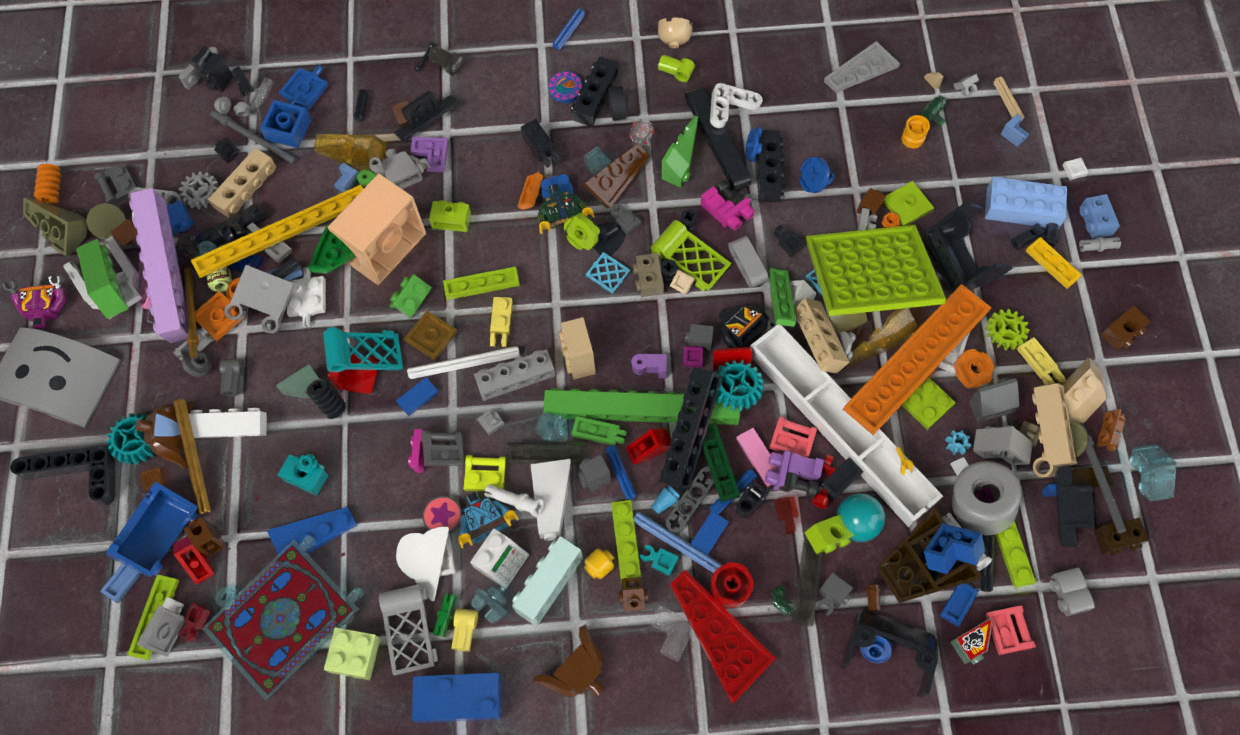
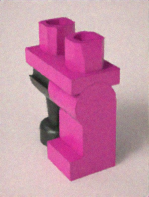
M723 180L716 188L713 186L701 195V206L717 221L722 223L724 228L729 226L736 231L742 225V221L739 218L743 216L748 221L754 217L755 211L750 206L751 200L748 197H745L742 193L735 194L729 189L730 184ZM720 195H725L728 200L725 201Z

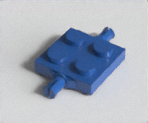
M317 65L313 72L298 68L279 91L280 96L288 100V104L305 107L309 111L328 87V83L319 78V74L324 70L323 67Z

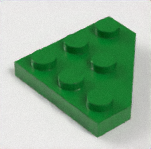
M326 225L309 263L308 269L310 272L329 273L356 257L337 236L329 231V225Z

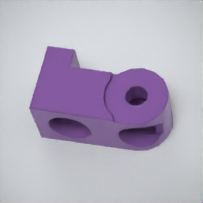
M637 354L632 358V370L635 374L659 373V378H667V354Z

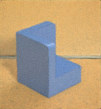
M1018 114L1005 125L1001 133L1003 137L1017 147L1029 136L1025 130L1019 127L1022 117Z
M342 163L339 167L342 176L334 186L339 191L345 192L358 185V171Z

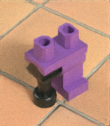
M786 450L782 454L772 452L768 464L777 466L778 470L777 472L768 470L765 482L774 485L773 489L777 491L790 492L793 489L806 491L807 496L814 498L818 489V482L816 481L821 477L824 460L819 458L815 460ZM798 478L809 480V483L800 481Z

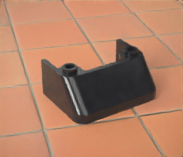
M964 202L928 228L924 235L925 242L949 291L952 293L961 284L969 290L988 285L1013 269L1011 265L997 263L990 267L982 266L978 269L976 268L963 239L971 231V224L968 218L981 210V205Z
M860 611L854 619L840 668L845 669L849 665L855 645L867 648L874 643L876 634L889 638L891 643L917 652L915 656L916 664L920 669L924 670L917 697L923 698L929 695L938 663V642L936 637L929 632L872 611Z

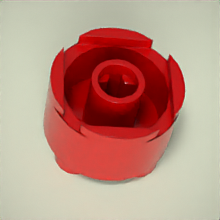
M729 562L716 569L711 580L710 589L712 596L723 607L739 608L748 601L754 583L751 574L745 566ZM730 582L734 583L735 587L733 589L729 588Z

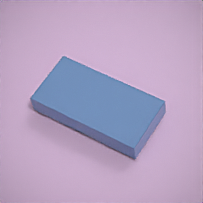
M121 564L100 592L114 602L119 603L142 573Z

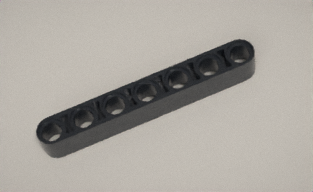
M703 87L685 92L686 103L693 116H698V126L732 190L737 191L752 184L751 177L725 128H716L710 122L711 102Z

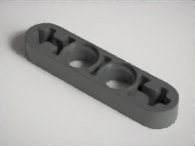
M704 467L700 470L691 483L689 491L686 490L667 518L666 529L673 534H679L684 529L714 485L713 479H707L705 486L701 484L704 480V474L710 473L709 467ZM693 488H700L703 494L700 497H694L691 491ZM682 504H689L692 510L689 513H683L680 510ZM679 515L681 517V519L678 522L679 528L674 527V529H672L670 522H675Z

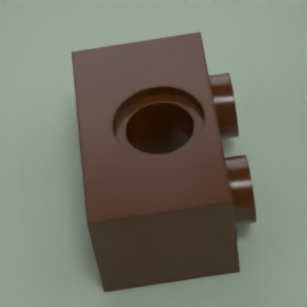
M1133 305L1107 327L1101 336L1117 351L1123 346L1127 349L1135 342L1133 338L1136 335L1140 338L1148 330L1146 326L1151 321Z

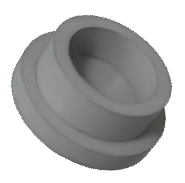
M217 98L215 101L216 111L220 114H227L231 109L229 98Z
M240 102L234 106V111L237 116L245 117L250 115L252 107L248 103Z

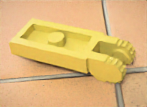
M493 298L490 346H495L496 335L500 334L502 335V347H507L511 326L512 298Z
M1034 337L1017 348L1018 352L1040 379L1043 380L1045 385L1055 384L1049 375L1050 373H1052L1053 378L1059 384H1063L1066 381L1057 364Z

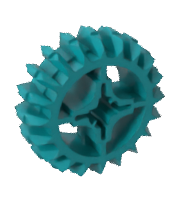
M733 360L732 364L726 362L725 366L720 365L718 371L715 370V373L723 376L717 394L718 404L724 402V408L731 406L733 411L735 407H738L741 412L743 406L749 409L750 404L755 406L757 400L761 399V394L764 391V381L761 379V373H757L756 367L751 368L750 363L744 365L742 360L740 364H737ZM745 378L751 382L753 387L749 386V383L745 381ZM722 384L730 390L729 393L723 388Z
M138 412L136 415L129 413L128 418L122 416V421L115 420L117 425L110 427L112 433L107 434V437L110 439L106 441L107 445H109L107 449L112 453V457L128 465L132 463L139 465L140 459L143 462H147V456L153 457L150 445L144 442L145 432L136 431L135 429L137 420H146L148 415H142Z

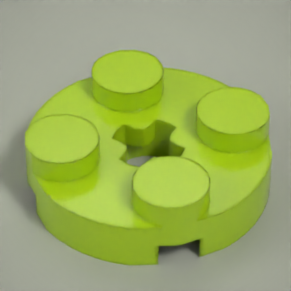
M583 213L573 215L565 222L564 231L567 229L568 235L566 237L572 246L579 250L583 248L590 250L596 245L600 230Z

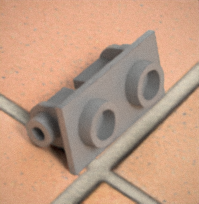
M203 327L197 329L196 335L199 337L197 351H202L214 339ZM187 341L178 348H175L173 352L181 361L186 353L189 352Z

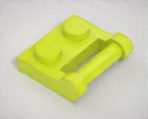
M466 455L464 491L486 492L485 489L489 484L504 489L506 456L483 458ZM473 465L499 466V471L473 470Z

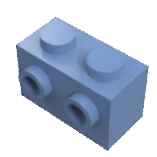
M1107 194L1086 198L1080 206V214L1084 217L1086 230L1090 233L1092 239L1113 235L1120 227Z

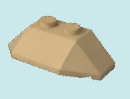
M1087 358L1062 384L1069 420L1084 423L1107 399L1102 372L1090 358Z

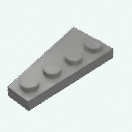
M876 41L826 76L824 82L837 93L897 69L900 63Z

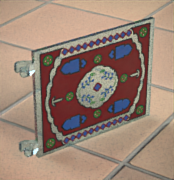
M309 535L302 540L300 545L296 540H293L202 628L265 701L333 636L335 628H341L359 610L354 603L365 594L361 588L355 587L347 596L306 552L316 544L314 537Z

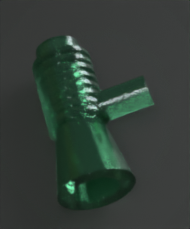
M941 95L934 97L923 111L917 115L925 117L929 123L933 119L939 126H942L946 121L939 115V112L945 107L946 99Z

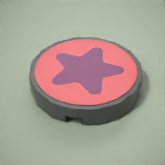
M438 496L431 499L425 505L422 512V520L428 530L448 527V533L452 534L459 528L460 518L463 515L462 509L453 498Z

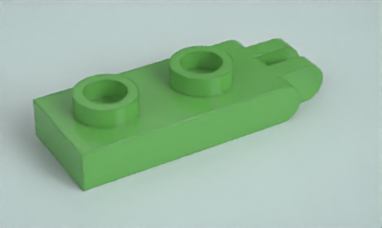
M576 416L571 435L572 437L615 446L616 443L624 444L625 439L618 437V435L625 437L627 432L620 430L618 425Z

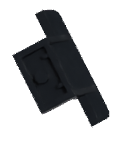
M1061 467L1055 471L1059 543L1063 547L1077 548L1076 528L1098 529L1095 489L1092 486H1073L1072 467Z

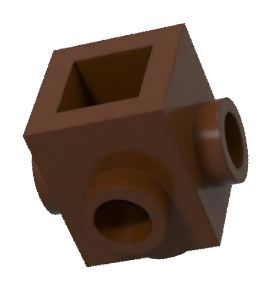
M642 577L623 578L622 590L619 591V603H624V611L645 610L644 601H648V590L643 588Z

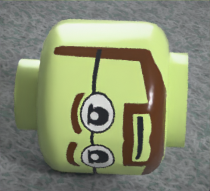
M228 267L206 275L208 287L216 292L226 291L232 282L231 271Z

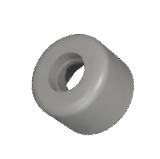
M991 461L976 462L964 468L957 476L953 489L952 509L957 521L967 530L979 532L982 535H995L1008 529L1016 519L1022 492L1017 477L1007 467ZM992 484L998 487L1000 498L994 503H983L975 497V492L984 485Z

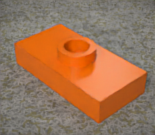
M537 172L527 176L517 207L522 210L534 207L543 179L542 174Z

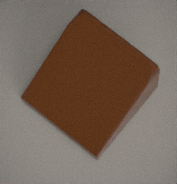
M408 100L392 105L399 126L407 124L401 109L409 104Z

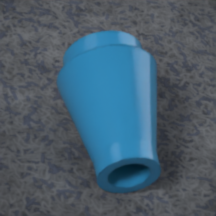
M669 485L667 488H663L651 507L660 514L677 503V499L680 496Z

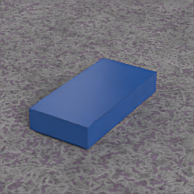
M426 377L397 399L396 402L409 417L439 392Z
M711 511L691 542V545L708 555L729 521Z
M966 583L956 586L939 616L959 627L979 591Z

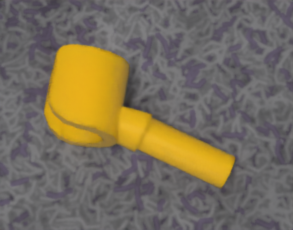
M897 447L896 451L901 461L900 473L905 475L906 469L912 473L913 462L906 459L901 448Z

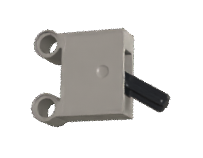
M291 258L272 274L245 265L231 303L225 307V315L232 320H241L246 313L243 305L270 315V317L264 318L261 323L264 332L270 334L278 333L281 330V320L296 285L284 280V278L300 266L299 262L295 258ZM235 306L240 310L236 317L231 314V309ZM270 320L276 323V327L272 331L267 328V323Z

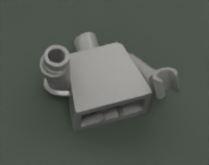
M389 149L386 152L387 158L382 162L379 158L374 157L370 160L369 164L371 171L375 175L381 174L401 189L422 181L421 173L424 172L423 169L430 168L426 159L420 160L412 155L408 156L405 151L397 154L395 149Z

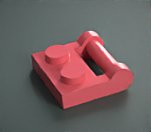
M780 416L770 449L782 453L786 450L808 458L817 428L813 426L809 428L785 420V417ZM782 427L809 435L808 439L783 431Z
M1023 606L986 613L987 620L990 618L993 622L991 633L998 655L1036 647L1034 641L1031 640L1023 616ZM1010 615L1015 616L1023 643L1019 644Z

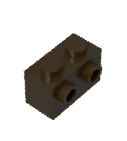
M1140 517L1123 521L1126 531L1122 533L1117 532L1114 523L1096 529L1094 534L1102 555L1110 553L1111 556L1124 553V549L1130 548V551L1142 549V545L1148 542L1149 539Z

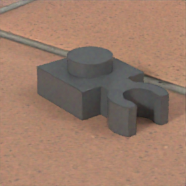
M617 204L619 211L610 209V215L616 218L615 223L627 235L641 225V220L630 210L625 212L622 204Z

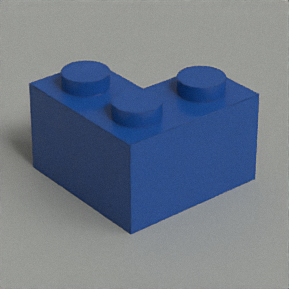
M942 523L924 550L928 569L948 574L956 560L977 565L985 552L982 533Z

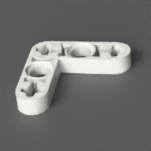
M719 83L715 85L712 92L710 122L716 128H723L728 120L729 104L757 110L762 104L763 99L756 92ZM734 95L740 96L741 99L735 98ZM716 103L722 104L724 108L718 107Z

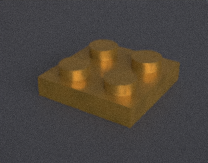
M426 311L406 335L404 341L436 361L458 332L457 329Z

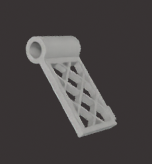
M421 584L379 593V603L383 613L393 676L435 667L434 662L438 661L436 648L432 649L424 606V600L427 599V591L425 587H421ZM420 610L421 619L417 625L408 620L412 611ZM398 615L403 619L397 629L390 626V616ZM406 621L415 627L409 637L399 632ZM417 629L425 635L421 645L411 640ZM397 634L406 639L400 650L393 646V639ZM409 642L418 647L412 658L403 653ZM421 650L428 654L429 663L421 665L415 661ZM400 655L410 660L405 669L397 670L396 661Z

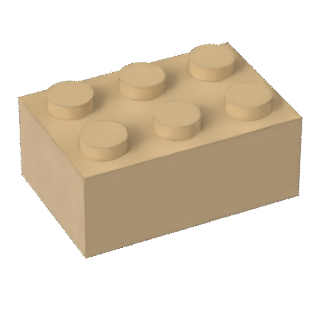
M584 318L560 323L561 330L558 333L568 374L572 373L573 380L596 374L593 350Z

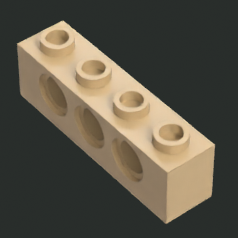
M254 148L208 199L213 208L228 218L236 214L240 207L250 199L256 189L262 186L265 179L274 172L276 165L272 158Z
M804 298L794 308L795 316L820 370L838 373L849 363L846 353L822 303Z

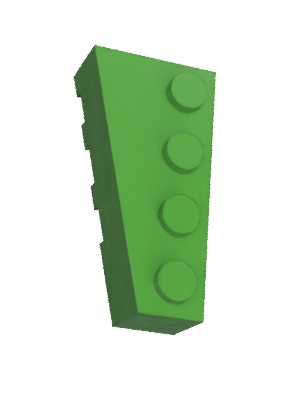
M95 239L76 248L87 294L108 319L128 310L112 266L113 262L109 257L110 251L105 244L102 245L98 239Z

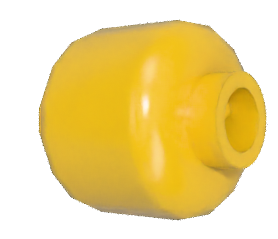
M596 549L585 559L584 569L593 579L596 577L602 579L613 570L614 564L612 560L614 557L607 549L605 551Z

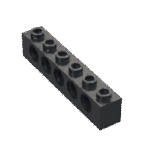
M693 367L659 482L689 491L723 378L722 375Z

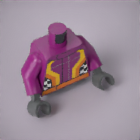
M51 275L49 277L50 285L19 288V291L16 290L18 283L15 280H10L12 288L9 287L7 282H3L2 285L5 290L11 292L10 297L21 316L33 322V328L44 329L45 321L56 319L66 303L64 287L61 286L65 281L62 275L57 276L58 282L56 281V276Z

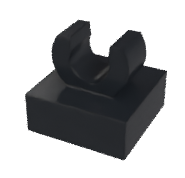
M227 137L222 141L219 140L214 145L215 152L226 163L239 152V149Z

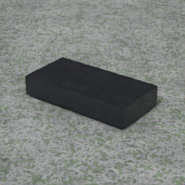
M848 458L820 486L835 500L864 471Z

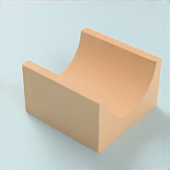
M378 174L328 226L329 231L337 236L356 256L346 263L378 286L426 234L414 198L381 174Z

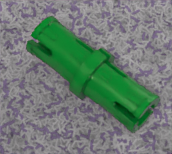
M448 593L444 594L441 609L437 612L438 619L433 632L434 635L446 637L449 622L454 616L452 612L457 596L449 595Z

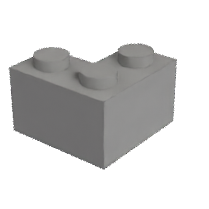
M1004 425L1000 428L987 426L985 429H976L973 452L983 459L1002 458L1011 465L1030 464L1033 442L1016 430L1014 426Z

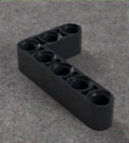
M102 446L19 457L13 460L10 465L11 472L24 480L89 471V497L102 506L111 504L115 497V458L112 457V453Z

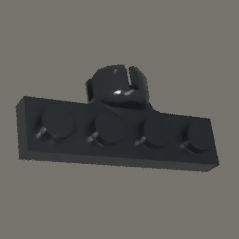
M257 202L245 210L234 214L229 219L218 223L213 228L202 232L195 237V240L204 253L223 241L230 243L248 235L246 231L247 226L267 217V214L260 203Z

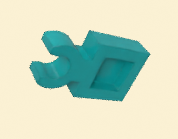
M645 545V549L650 551V555L644 556L641 554L640 559L644 562L652 561L651 568L670 576L679 557L662 548L657 553L652 546Z

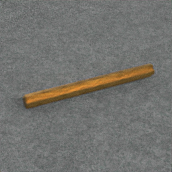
M178 399L173 404L195 501L198 506V513L205 514L210 512V506L186 400Z

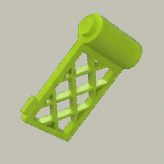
M674 220L651 246L652 254L658 253L659 259L675 261L679 270L695 278V286L703 292L705 290L709 292L732 264L687 231L686 227L677 220ZM689 238L694 242L695 247L685 248L684 242ZM695 251L696 259L686 260L685 252ZM698 251L708 252L709 258L699 259ZM674 253H683L682 261H676L672 258ZM720 261L725 265L720 270H714L713 262ZM710 262L711 270L701 271L700 263ZM697 263L698 271H689L687 264ZM712 274V282L709 285L702 280V275Z

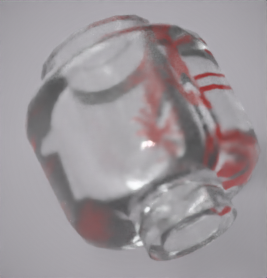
M639 119V121L633 123L629 132V138L633 141V145L638 143L642 147V145H648L651 142L654 134L652 123L645 119Z

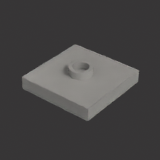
M159 605L137 645L167 657L179 636L180 630L185 625V622H183L185 617Z

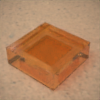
M160 467L140 473L145 493L149 492L155 482L165 487Z

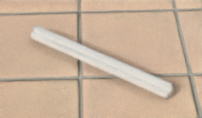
M518 346L408 368L407 373L410 379L517 358L520 356Z

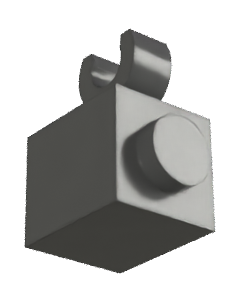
M832 573L818 592L824 599L818 603L817 609H820L822 605H827L829 610L826 615L829 616L834 610V605L839 608L841 604L846 605L853 596L850 594L853 587Z

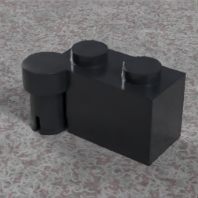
M202 46L199 53L190 60V64L199 70L200 76L211 90L223 92L233 78L223 57L214 52L212 53L206 46Z

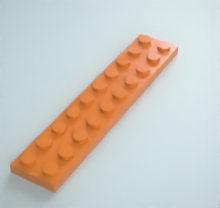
M961 284L947 298L945 304H942L842 410L874 435L983 319L992 307Z

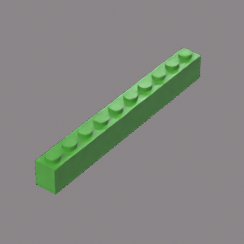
M551 388L550 390H545L543 413L546 419H576V416L605 421L677 423L684 395L675 392L658 394L654 391L646 393L628 391L627 393H620L617 390H609L608 392H600L596 389L589 391H580L579 389L561 391L558 388ZM716 398L709 424L738 425L740 420L738 407H735L733 411L731 406L724 408V402L718 404V398Z

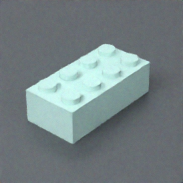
M561 536L557 541L554 540L548 549L550 552L546 558L542 557L536 566L538 568L534 575H529L524 583L526 587L522 592L519 591L512 601L515 612L536 627L583 560L581 549Z

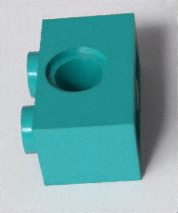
M289 454L278 476L283 481L317 496L329 476L324 471L325 467L317 463V467L313 472L300 477L303 471H300L297 465L299 463L298 459L301 456L297 455L295 457Z

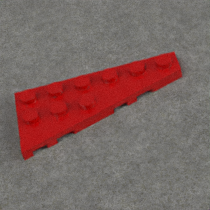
M684 570L671 582L670 587L733 705L776 658Z

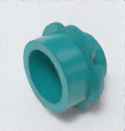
M312 454L302 455L298 459L299 463L297 466L300 471L311 473L317 467V460Z

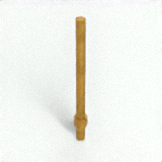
M185 268L188 322L187 345L189 346L190 357L196 358L198 356L197 346L199 345V337L196 335L192 269Z

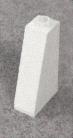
M570 459L531 464L535 499L543 500V509L540 515L537 516L540 539L544 538V540L550 541L556 539L557 536H561L572 470Z

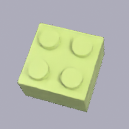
M335 628L324 670L332 674L370 680L381 639L373 634Z

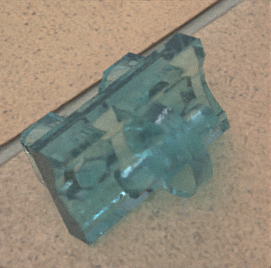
M491 587L488 592L493 596L490 597L482 589L477 588L474 591L476 596L470 605L480 612L488 604L491 609L485 618L492 624H495L502 617L506 618L509 612L497 603L498 600L502 604L506 603L507 599L503 596L505 589L501 587L495 590Z

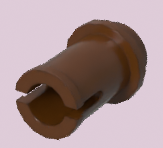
M867 585L865 592H867L868 610L881 611L880 592H882V589L879 588V585Z

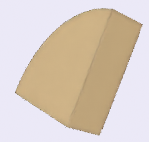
M930 72L924 76L934 89L940 87L944 77L939 72Z

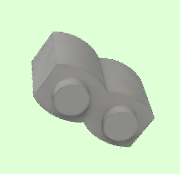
M1079 567L1055 573L1051 576V589L1058 595V607L1061 612H1064L1066 617L1095 608L1092 596L1086 587L1085 579Z

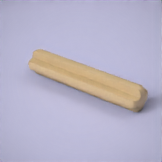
M996 78L993 83L1010 115L1013 118L1018 114L1023 120L1024 115L1004 78Z

